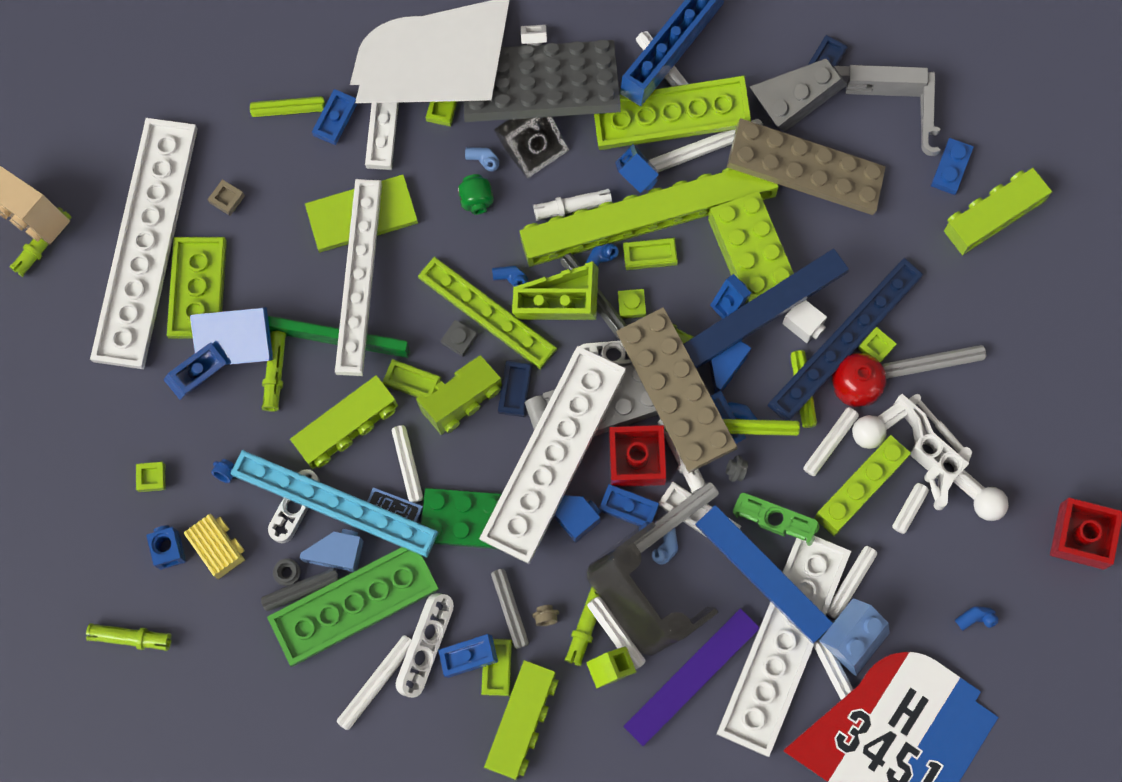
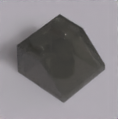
M552 117L508 119L494 129L506 152L527 178L569 151Z

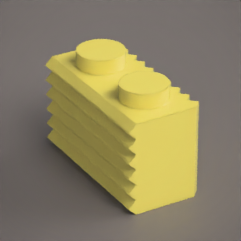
M208 514L186 530L184 534L212 575L220 579L245 561L241 554L245 550L236 538L231 540L226 532L230 529L221 517L216 519L212 514Z

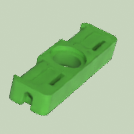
M746 493L739 495L733 509L736 518L741 516L757 522L760 528L784 537L788 534L798 539L806 540L807 546L813 544L815 540L814 534L818 533L819 530L817 520ZM776 512L781 513L784 517L783 522L777 526L771 525L768 521L770 515Z

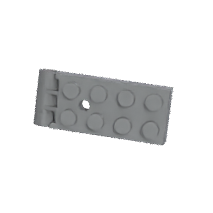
M633 364L624 366L626 373L594 436L609 432V427H624L658 415ZM555 390L545 392L543 395L525 401L534 430Z

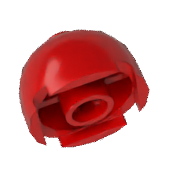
M855 353L847 356L832 375L834 392L843 403L851 407L874 404L881 397L886 387V372L883 365L875 357L866 353Z

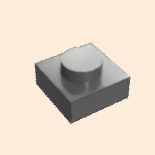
M454 320L441 339V344L464 357L477 338V333Z

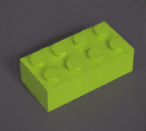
M759 191L710 208L708 220L730 274H734L751 292L745 304L794 274Z

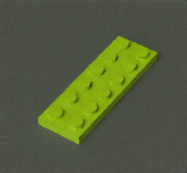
M744 76L655 89L642 106L620 95L621 112L594 114L599 150L735 130L740 118L751 122Z

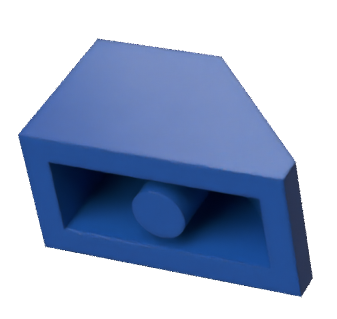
M634 144L615 162L618 172L640 193L644 189L650 190L658 181L656 178L659 175L657 169Z
M738 342L709 361L714 393L723 392L749 357L751 347L744 342Z
M210 342L171 370L163 380L178 399L181 400L227 363Z
M564 495L553 517L576 543L600 523L599 514L601 511L592 500L587 502L583 497Z

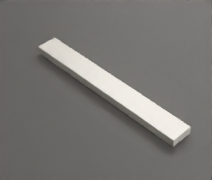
M355 179L335 365L336 375L363 376L382 190L381 180Z

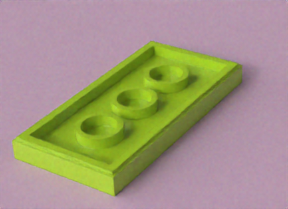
M404 175L382 180L377 236L418 224ZM354 189L305 203L319 253L349 244Z
M174 237L167 337L169 339H193L190 315L222 312L227 245L225 237Z

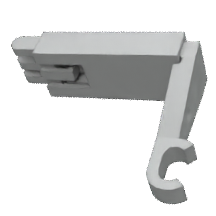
M834 66L847 83L846 94L920 97L922 151L929 156H936L940 153L941 149L938 146L931 147L928 143V136H936L941 130L939 127L934 126L935 72H928V68Z

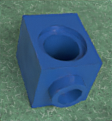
M164 525L153 529V533L146 535L153 565L156 568L162 570L186 562L178 530L169 525ZM166 540H171L170 549L166 552H161V544Z

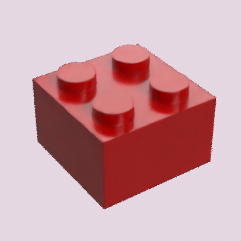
M664 425L609 427L611 485L615 487L665 485Z
M1067 498L1060 503L1050 556L1102 570L1114 565L1122 523V511Z

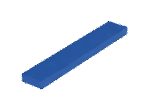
M716 505L695 524L812 644L831 627L833 623Z

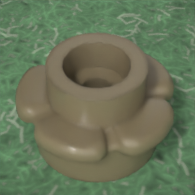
M543 605L537 607V612L532 615L536 621V626H549L558 622L557 615L559 611L553 610L552 605Z

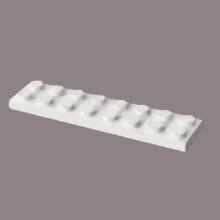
M577 346L479 538L481 541L530 564L626 373V368Z
M814 536L815 540L811 546H807L806 540L796 538L783 573L826 616L851 551ZM771 601L716 735L766 757H769L814 646Z

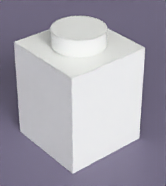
M804 300L786 314L783 325L804 342L808 343L812 337L817 339L826 329L824 322L827 316L807 300Z

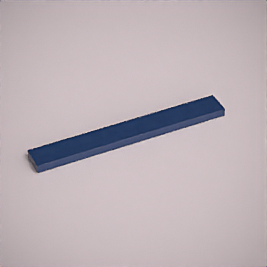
M833 248L684 343L683 345L695 368L701 367L847 274L849 268L836 250Z
M903 258L767 406L783 420L790 421L837 370L840 363L853 353L924 274L907 259Z

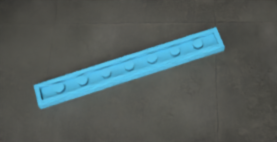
M244 450L241 451L231 471L233 477L424 557H428L438 535L436 530Z

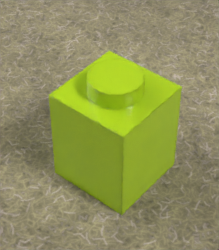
M626 646L606 652L586 662L596 689L636 673Z

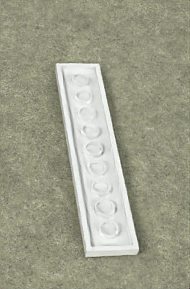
M146 118L90 357L92 362L144 369L198 130L195 124Z

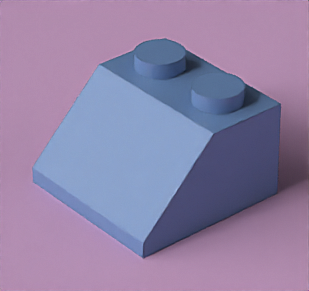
M853 598L819 642L853 675L857 676L890 634L889 624L872 605Z

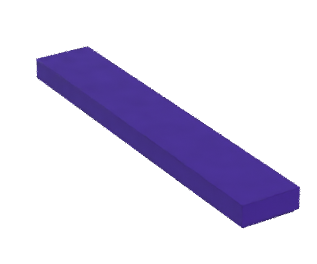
M739 609L623 727L643 747L760 627L743 610Z

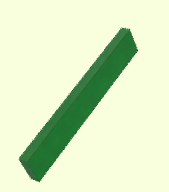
M268 316L270 333L272 331H280L290 337L338 345V328ZM367 334L365 350L405 358L409 357L410 348L407 341Z

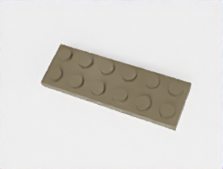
M741 118L736 126L727 168L870 215L877 211L886 167Z
M664 307L616 331L688 473L738 449Z

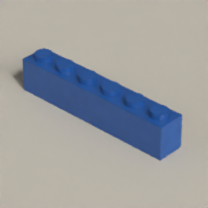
M684 0L622 76L620 94L637 105L642 106L722 7L724 0Z

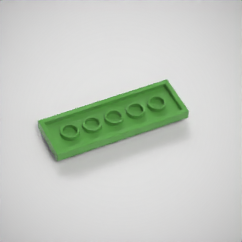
M401 547L269 615L267 618L290 666L293 667L439 591V588L423 556Z

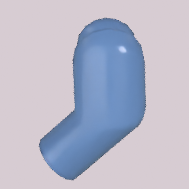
M466 147V160H479L488 171L498 169L499 159L490 148Z
M675 528L663 536L664 542L657 550L654 549L652 552L654 562L660 565L666 564L678 552Z

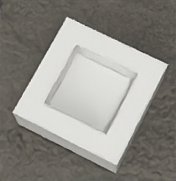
M546 25L521 26L522 44L539 46L547 42Z

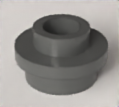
M736 455L734 459L728 461L726 474L729 475V481L735 482L736 480L742 481L748 468V461L743 460L742 456Z
M292 559L280 560L273 569L274 579L283 586L295 584L301 575L300 566ZM286 568H291L292 574L289 577L283 576V571Z

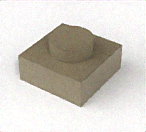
M222 179L207 200L210 204L231 216L245 195L242 191Z

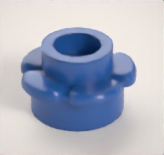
M222 459L221 462L215 461L213 463L214 468L211 473L215 478L224 483H230L232 478H235L231 475L234 467L232 462Z

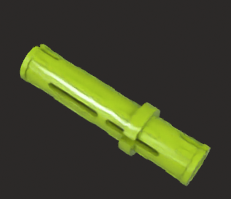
M57 208L69 220L72 218L66 211L63 212L62 208ZM32 239L29 244H25L22 247L24 250L9 267L15 273L18 272V275L24 277V274L33 263L43 257L41 254L49 244L42 239L38 242Z
M272 331L270 333L273 360L267 361L266 376L262 380L264 395L261 408L270 412L279 410L280 389L283 388L284 384L281 377L286 333L280 331Z
M592 582L577 628L571 634L573 639L567 656L564 659L566 662L575 663L577 666L582 665L588 643H592L593 637L591 635L597 620L588 608V603L596 597H601L604 601L609 589L602 584L598 586V583Z
M90 623L86 630L87 641L135 646L139 650L152 648L168 651L171 646L172 636L170 633L148 631L147 628L136 630Z

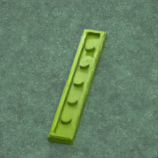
M433 257L418 275L422 282L541 370L557 351V347L436 257Z

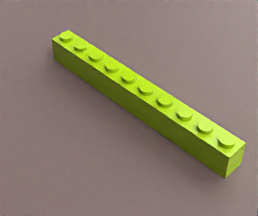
M726 168L722 173L715 175L710 173L699 176L697 180L690 182L679 181L666 189L654 188L648 194L641 196L630 195L625 197L623 201L616 203L605 202L599 205L598 208L592 210L581 209L574 212L573 215L564 218L563 216H556L543 224H528L522 230H519L520 239L528 265L532 267L562 258L568 253L577 254L591 250L596 246L612 244L709 216L710 208L758 191L762 200L776 197L778 185Z

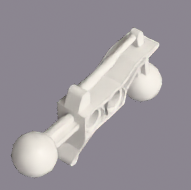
M901 394L894 405L878 417L866 415L854 423L852 432L855 442L862 448L873 449L885 441L887 429L903 418L907 420L912 427L915 442L910 456L928 470L924 479L931 485V492L935 499L934 508L936 510H942L947 505L948 490L954 482L974 500V510L980 518L986 521H995L1004 517L1008 511V497L1002 490L996 487H983L964 470L969 464L972 455L971 449L963 447L948 428L921 401L919 394H915L909 399ZM927 416L955 450L933 432ZM922 445H929L933 449L934 454L926 453ZM943 463L951 464L954 467V472L947 471ZM935 478L938 479V487L935 483Z

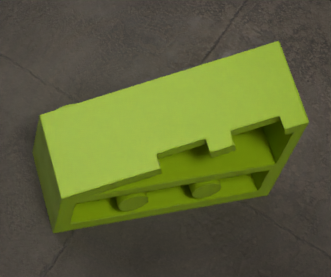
M591 261L585 263L584 266L572 270L567 269L561 271L560 274L547 278L543 277L513 287L512 313L519 320H596L599 268Z
M481 355L454 373L455 377L446 384L441 381L435 385L437 391L427 398L423 394L416 398L421 412L441 435L455 430L460 424L459 421L464 416L473 415L481 407L479 405L486 398H494L501 391V378Z

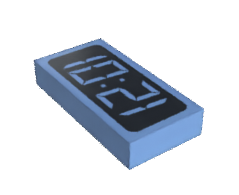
M374 487L367 502L417 523L423 511V506Z

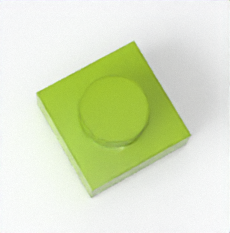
M644 289L618 291L619 316L622 319L646 316Z
M876 327L859 345L858 349L862 353L875 357L881 363L897 344Z
M165 463L136 464V490L138 492L166 490Z

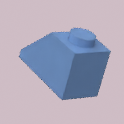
M342 529L341 533L332 532L301 552L300 559L304 563L355 572L358 569L364 541L358 536V532Z

